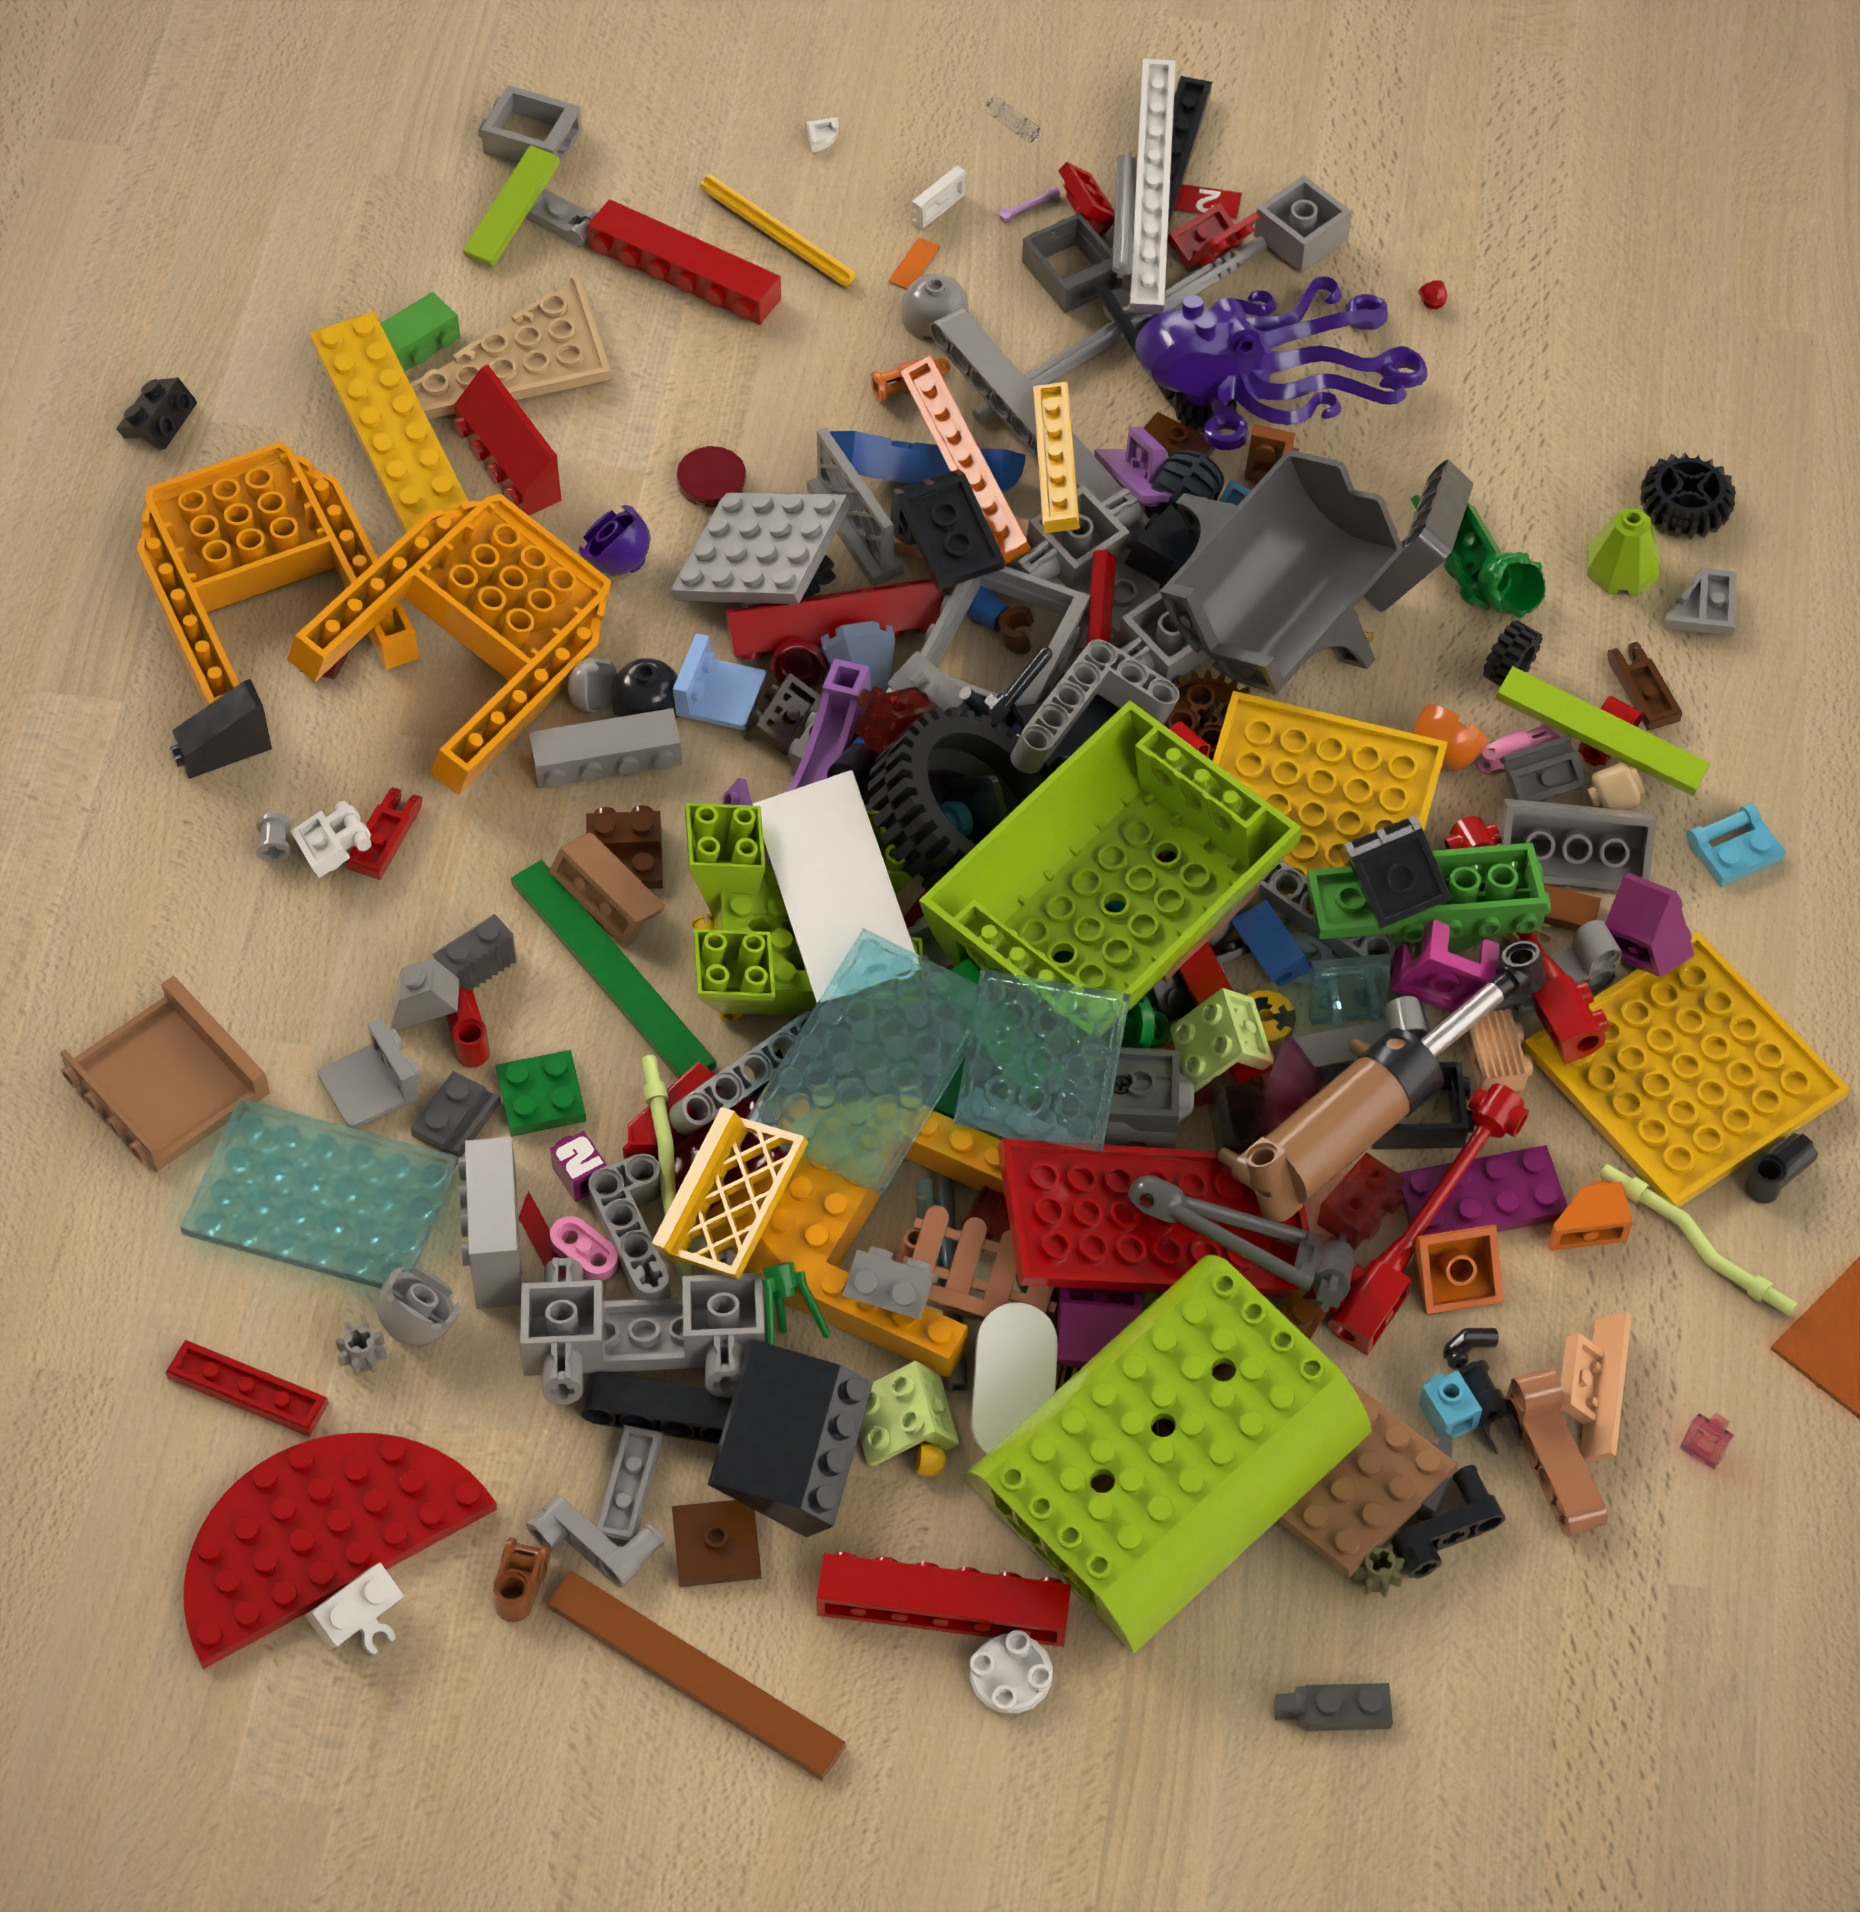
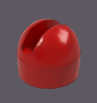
M1441 280L1430 281L1421 286L1418 291L1422 303L1429 309L1443 307L1448 297L1445 284Z

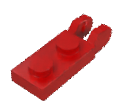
M395 787L390 788L382 803L376 806L366 823L371 834V847L366 851H360L356 846H353L349 853L350 858L345 861L346 868L381 880L411 828L412 822L415 821L417 814L421 810L423 798L415 794L411 795L400 812L396 808L401 801L402 791Z

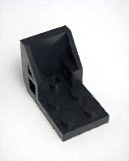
M957 469L892 490L890 520L894 524V537L909 546L917 544L937 590L1005 568L1003 555L963 471Z
M1416 815L1346 843L1339 851L1344 866L1350 864L1359 888L1379 929L1452 899Z

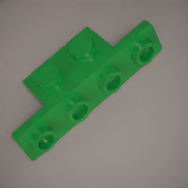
M1418 495L1410 499L1415 509H1417L1421 498ZM1467 503L1453 549L1445 559L1444 567L1449 575L1458 581L1461 587L1459 593L1466 603L1470 606L1477 605L1488 610L1490 606L1484 601L1479 592L1478 575L1483 563L1489 557L1502 552L1475 506Z

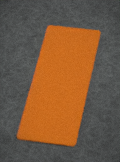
M919 237L888 281L908 289L923 273L939 250L940 245Z

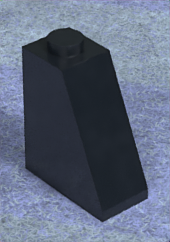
M251 679L243 681L173 729L175 745L170 747L176 766H184L189 779L271 750L272 746L263 704Z

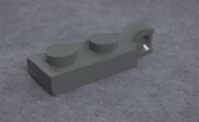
M1389 1683L1305 1685V1687H1295V1693L1276 1694L1274 1699L1275 1720L1297 1719L1298 1726L1307 1727V1731L1389 1729L1393 1725Z

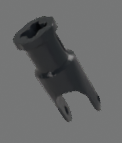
M1474 1361L1466 1364L1458 1371L1482 1408L1478 1426L1491 1450L1498 1454V1450L1490 1435V1425L1498 1418L1507 1417L1520 1441L1523 1440L1522 1433L1502 1391L1495 1388L1488 1374L1490 1368L1487 1361Z

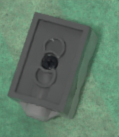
M1093 1046L1087 1053L1078 1057H1068L1063 1053L1062 1065L1068 1071L1061 1082L1060 1125L1092 1140H1105L1109 1145L1126 1146L1129 1142H1144L1147 1147L1175 1149L1178 1123L1190 1115L1194 1108V1084L1180 1073V1050Z

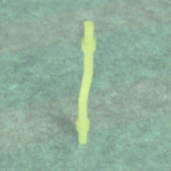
M647 1055L641 1058L646 1083L643 1086L645 1102L651 1108L658 1142L660 1189L666 1216L677 1194L674 1144L665 1103L668 1100V1093L665 1082H662L656 1056ZM690 1244V1246H689L687 1252H690V1251H691V1249H692L691 1244ZM681 1262L680 1265L675 1264L678 1282L682 1283V1276H693L691 1264Z
M1610 1164L1605 1165L1600 1173L1601 1178L1609 1183L1622 1181L1627 1199L1637 1205L1641 1202L1677 1224L1707 1266L1746 1289L1747 1295L1757 1302L1762 1303L1765 1301L1787 1316H1792L1798 1303L1772 1288L1773 1283L1761 1275L1755 1277L1719 1255L1689 1213L1674 1206L1668 1200L1650 1190V1185L1640 1178L1635 1177L1632 1179Z

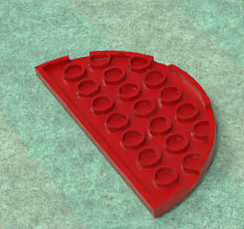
M380 1433L335 1434L315 1438L272 1455L244 1474L222 1495L200 1527L191 1548L183 1586L184 1613L191 1643L202 1669L211 1666L314 1610L372 1566L381 1563L385 1570L496 1511L497 1505L485 1486L456 1460L423 1443L399 1436Z

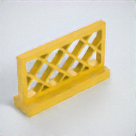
M721 1107L651 1244L669 1262L678 1265L681 1262H685L739 1280L808 1144L807 1139L801 1135L741 1118L735 1111ZM747 1132L758 1134L760 1144L742 1152L740 1146ZM783 1143L791 1144L792 1147L788 1155L774 1162L770 1150ZM764 1153L768 1165L749 1174L745 1162ZM739 1165L743 1178L724 1186L723 1179L727 1171ZM772 1175L774 1182L770 1190L757 1196L753 1184ZM747 1187L751 1200L732 1208L728 1196ZM722 1199L726 1212L707 1220L705 1215L710 1205ZM754 1209L756 1218L753 1224L739 1231L735 1218ZM729 1222L733 1234L714 1243L710 1230ZM704 1234L708 1246L695 1253L687 1252L692 1240ZM737 1244L739 1252L732 1266L722 1263L718 1253Z

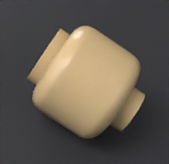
M1617 763L1595 772L1592 776L1593 787L1587 789L1593 807L1630 810L1637 807L1641 802L1640 795L1645 794L1636 768H1629L1624 763Z

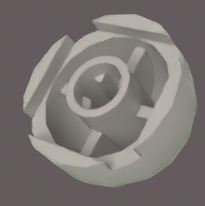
M928 274L919 277L908 287L903 296L902 323L906 330L918 339L924 340V336L932 337L930 332V324L959 308H963L969 313L967 295L962 286L949 276Z
M398 1267L390 1273L380 1290L377 1300L379 1320L389 1335L398 1342L417 1346L433 1343L441 1338L458 1318L459 1303L457 1302L454 1307L453 1302L449 1298L453 1291L437 1276L420 1268H414L411 1273L401 1272L404 1267Z

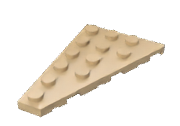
M580 275L570 277L571 282L556 292L550 290L539 301L532 302L511 316L512 321L499 330L491 329L480 340L473 341L453 354V360L440 369L432 368L421 379L412 381L410 384L427 418L432 419L455 414V402L481 367L487 364L515 400L612 380L611 369Z

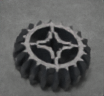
M1684 452L1681 458L1671 454L1667 461L1659 458L1655 466H1650L1645 479L1642 480L1640 505L1644 506V513L1651 517L1652 525H1662L1663 533L1668 530L1674 531L1676 538L1681 533L1687 534L1690 540L1695 533H1698L1701 537L1705 538L1709 531L1717 533L1721 525H1725L1729 520L1735 506L1736 491L1735 486L1732 485V476L1724 475V466L1714 467L1713 458L1705 462L1701 460L1700 454L1695 458H1689L1686 452ZM1663 489L1668 493V496L1664 494Z

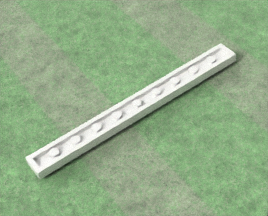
M1143 59L1129 313L1160 314L1164 312L1176 60Z

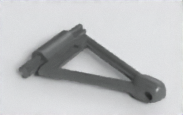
M1152 1175L1137 1178L1129 1188V1198L1142 1212L1167 1222H1180L1307 1293L1311 1286H1313L1314 1293L1317 1295L1316 1300L1321 1302L1320 1309L1328 1312L1330 1306L1338 1308L1340 1301L1349 1293L1355 1254L1351 1244L1346 1242L1347 1234L1340 1232L1338 1238L1330 1236L1328 1242L1324 1244L1322 1243L1323 1235L1185 1196V1193L1177 1185ZM1142 1196L1147 1201L1152 1202L1153 1205L1149 1207L1143 1206L1139 1201V1197ZM1208 1219L1299 1244L1294 1267Z

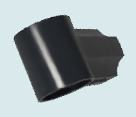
M1793 1132L1769 1153L1757 1156L1753 1161L1745 1183L1747 1195L1758 1203L1765 1204L1775 1201L1781 1189L1817 1159L1818 1152L1814 1148L1813 1141L1803 1133L1796 1134Z

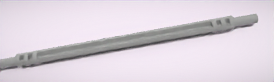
M1259 236L1239 249L1233 248L1165 289L1164 312L1181 304L1186 296L1198 294L1242 267L1245 260L1267 247L1265 239ZM1126 313L1136 330L1142 328L1146 320L1155 315L1148 313ZM1112 321L1028 372L1024 377L1033 387L1050 384L1124 339L1125 336L1115 321ZM987 402L972 411L973 417L977 422H981L996 413Z

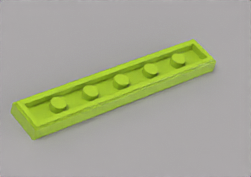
M1514 666L1510 669L1495 697L1496 700L1691 796L1695 795L1711 764Z

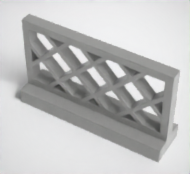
M827 428L818 430V477L807 481L808 493L843 494L848 496L851 507L839 527L837 535L873 587L904 574V563L894 550V524Z

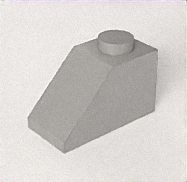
M434 958L401 968L392 996L390 1029L395 1028L396 1031L457 1012L459 978Z

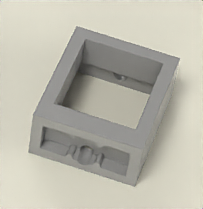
M508 85L502 96L496 98L489 117L481 122L479 137L482 138L483 153L519 163L528 147L532 145L559 157L561 163L554 172L556 174L582 131L581 108L575 104ZM513 113L554 125L545 142L503 130Z

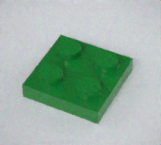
M571 1050L495 1065L511 1137L587 1121Z

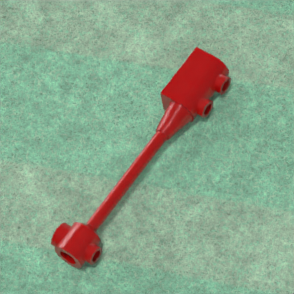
M1478 816L1462 818L1452 826L1449 836L1444 838L1446 850L1497 846V844L1502 843V838L1496 824L1492 822L1485 825ZM1516 932L1521 941H1530L1539 947L1546 975V983L1542 989L1531 994L1533 1008L1564 1064L1566 1065L1599 1050L1606 1040L1604 1032L1609 1031L1610 1026L1602 1009L1594 1012L1590 1009L1589 1004L1594 1003V998L1586 981L1576 984L1574 979L1567 975L1545 953L1534 932Z
M1495 1083L1491 1085L1488 1091L1480 1087L1476 1090L1468 1105V1108L1474 1110L1471 1114V1119L1476 1129L1402 1237H1398L1375 1260H1371L1366 1268L1359 1264L1353 1268L1350 1283L1351 1290L1340 1301L1338 1308L1330 1306L1328 1312L1325 1311L1326 1315L1331 1318L1328 1322V1328L1341 1341L1363 1354L1369 1355L1409 1296L1411 1278L1403 1273L1414 1253L1417 1236H1422L1488 1138H1503L1505 1134L1516 1137L1524 1126L1529 1110L1524 1108L1523 1099L1513 1089L1506 1085Z

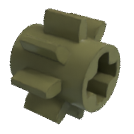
M1392 1545L1386 1548L1375 1547L1365 1556L1364 1564L1354 1572L1353 1581H1362L1365 1586L1366 1595L1373 1591L1381 1592L1384 1597H1387L1391 1584L1396 1587L1401 1586L1403 1576L1399 1572L1403 1570L1404 1558H1395L1392 1552Z

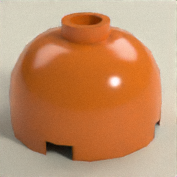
M1428 704L1427 707L1424 706L1419 714L1412 733L1448 742L1441 769L1457 771L1467 768L1477 759L1488 740L1485 734L1472 723L1467 728L1458 721L1460 715L1442 706Z

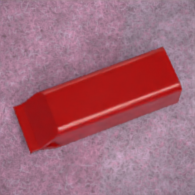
M700 1062L692 1066L667 1089L668 1100L665 1103L668 1118L670 1109L676 1102L715 1075ZM716 1085L718 1096L726 1100L724 1090ZM650 1105L628 1124V1143L622 1148L624 1159L643 1153L649 1154L659 1161L658 1142ZM686 1106L688 1115L692 1119L697 1120L695 1110L690 1106ZM670 1124L673 1144L675 1146L688 1134L677 1132Z

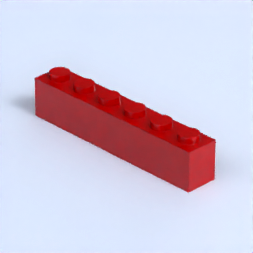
M611 199L605 203L587 224L589 248L594 249L597 253L607 255L628 267H633L651 275L656 280H662L685 293H691L714 306H719L735 313L742 319H748L761 325L781 300L780 275Z
M932 578L803 597L799 604L764 603L725 609L731 653L734 656H740L743 661L759 659L762 657L761 652L776 650L785 640L794 637L807 638L821 649V637L829 634V639H832L836 636L835 629L838 627L868 621L878 622L880 629L884 631L886 625L892 626L895 638L903 636V630L916 629L917 633H927L929 626L932 623L936 624L941 615L940 608L943 602L942 589H936Z
M839 1551L834 1554H823L816 1598L817 1616L989 1638L1021 1630L1039 1644L1064 1647L1071 1584L1063 1583L1061 1580L1053 1577H1044L1036 1580L1022 1578L1020 1575L1012 1572H1002L996 1575L981 1573L972 1567H960L956 1570L940 1568L937 1564L931 1562L908 1564L898 1562L891 1557L881 1556L869 1559L857 1557L850 1552Z

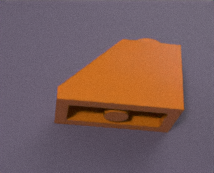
M1596 1181L1590 1185L1583 1186L1554 1223L1549 1240L1550 1251L1626 1242L1633 1221L1622 1181L1612 1183Z

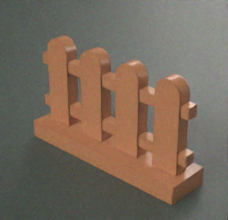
M942 1206L930 1207L925 1213L924 1219L915 1218L913 1229L920 1230L912 1258L931 1264L929 1272L938 1275V1279L946 1281L945 1287L932 1284L926 1303L927 1306L982 1323L987 1315L999 1306L1007 1304L1008 1300L1015 1303L1032 1305L1045 1314L1046 1312L1054 1314L1057 1303L1050 1301L1054 1287L1028 1286L1026 1294L1012 1290L1017 1268L1010 1230H1007L1002 1235L1000 1242L997 1243L985 1239L987 1226L982 1219L977 1217L968 1219L964 1223L962 1231L947 1227L949 1214ZM943 1238L958 1242L950 1270L935 1266ZM981 1250L996 1254L988 1282L973 1277ZM904 1256L903 1264L907 1263L908 1257ZM973 1289L983 1292V1299L968 1295L969 1290Z

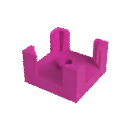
M1433 919L1424 927L1421 954L1412 960V954L1408 952V946L1402 944L1395 950L1391 990L1416 997L1420 1001L1453 1013L1496 977L1500 944L1484 939L1481 941L1479 963L1448 952L1450 927L1448 924Z

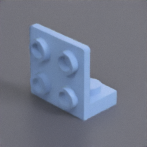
M696 633L673 687L676 715L745 730L747 727L746 722L754 710L767 678L766 671L717 660L715 652L711 651L710 636Z

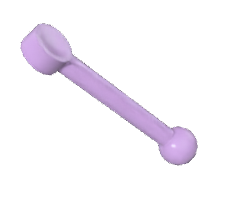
M1051 187L1048 193L1015 208L1001 209L999 211V219L1002 222H1010L1013 215L1048 199L1056 200L1060 197L1061 192L1057 187Z

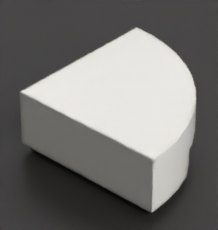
M838 117L806 122V132L812 153L822 151L834 143L839 132Z

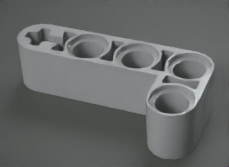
M1593 920L1584 924L1576 931L1570 948L1550 954L1549 956L1567 975L1574 979L1576 984L1586 981L1591 992L1606 987L1615 979L1622 951L1603 920ZM1511 994L1493 1009V1011L1500 1009L1504 1011L1508 1008L1512 1012L1513 1019L1535 1012L1531 994Z
M1402 996L1390 1001L1385 1008V1020L1289 1038L1277 1043L1273 1048V1053L1280 1072L1282 1086L1294 1089L1332 1082L1358 1058L1357 1055L1349 1051V1043L1355 1038L1373 1045L1390 1029L1400 1028L1421 1040L1428 1032L1419 1000L1413 996Z
M642 1153L596 1170L590 1176L588 1182L591 1207L606 1239L615 1247L618 1254L619 1267L635 1300L671 1298L668 1270L660 1253L651 1244L653 1239L638 1210V1207L651 1203L661 1194L659 1162L655 1157ZM639 1177H650V1179L645 1181L637 1180ZM607 1190L614 1191L612 1194L608 1195L600 1194L601 1192ZM622 1221L629 1222V1224L625 1226L615 1225L616 1223ZM633 1253L645 1254L638 1258L630 1257ZM649 1276H650V1282H651V1284H652L653 1287H651V1285H650L649 1283H646V1282H645V1279H646L647 1277H649Z

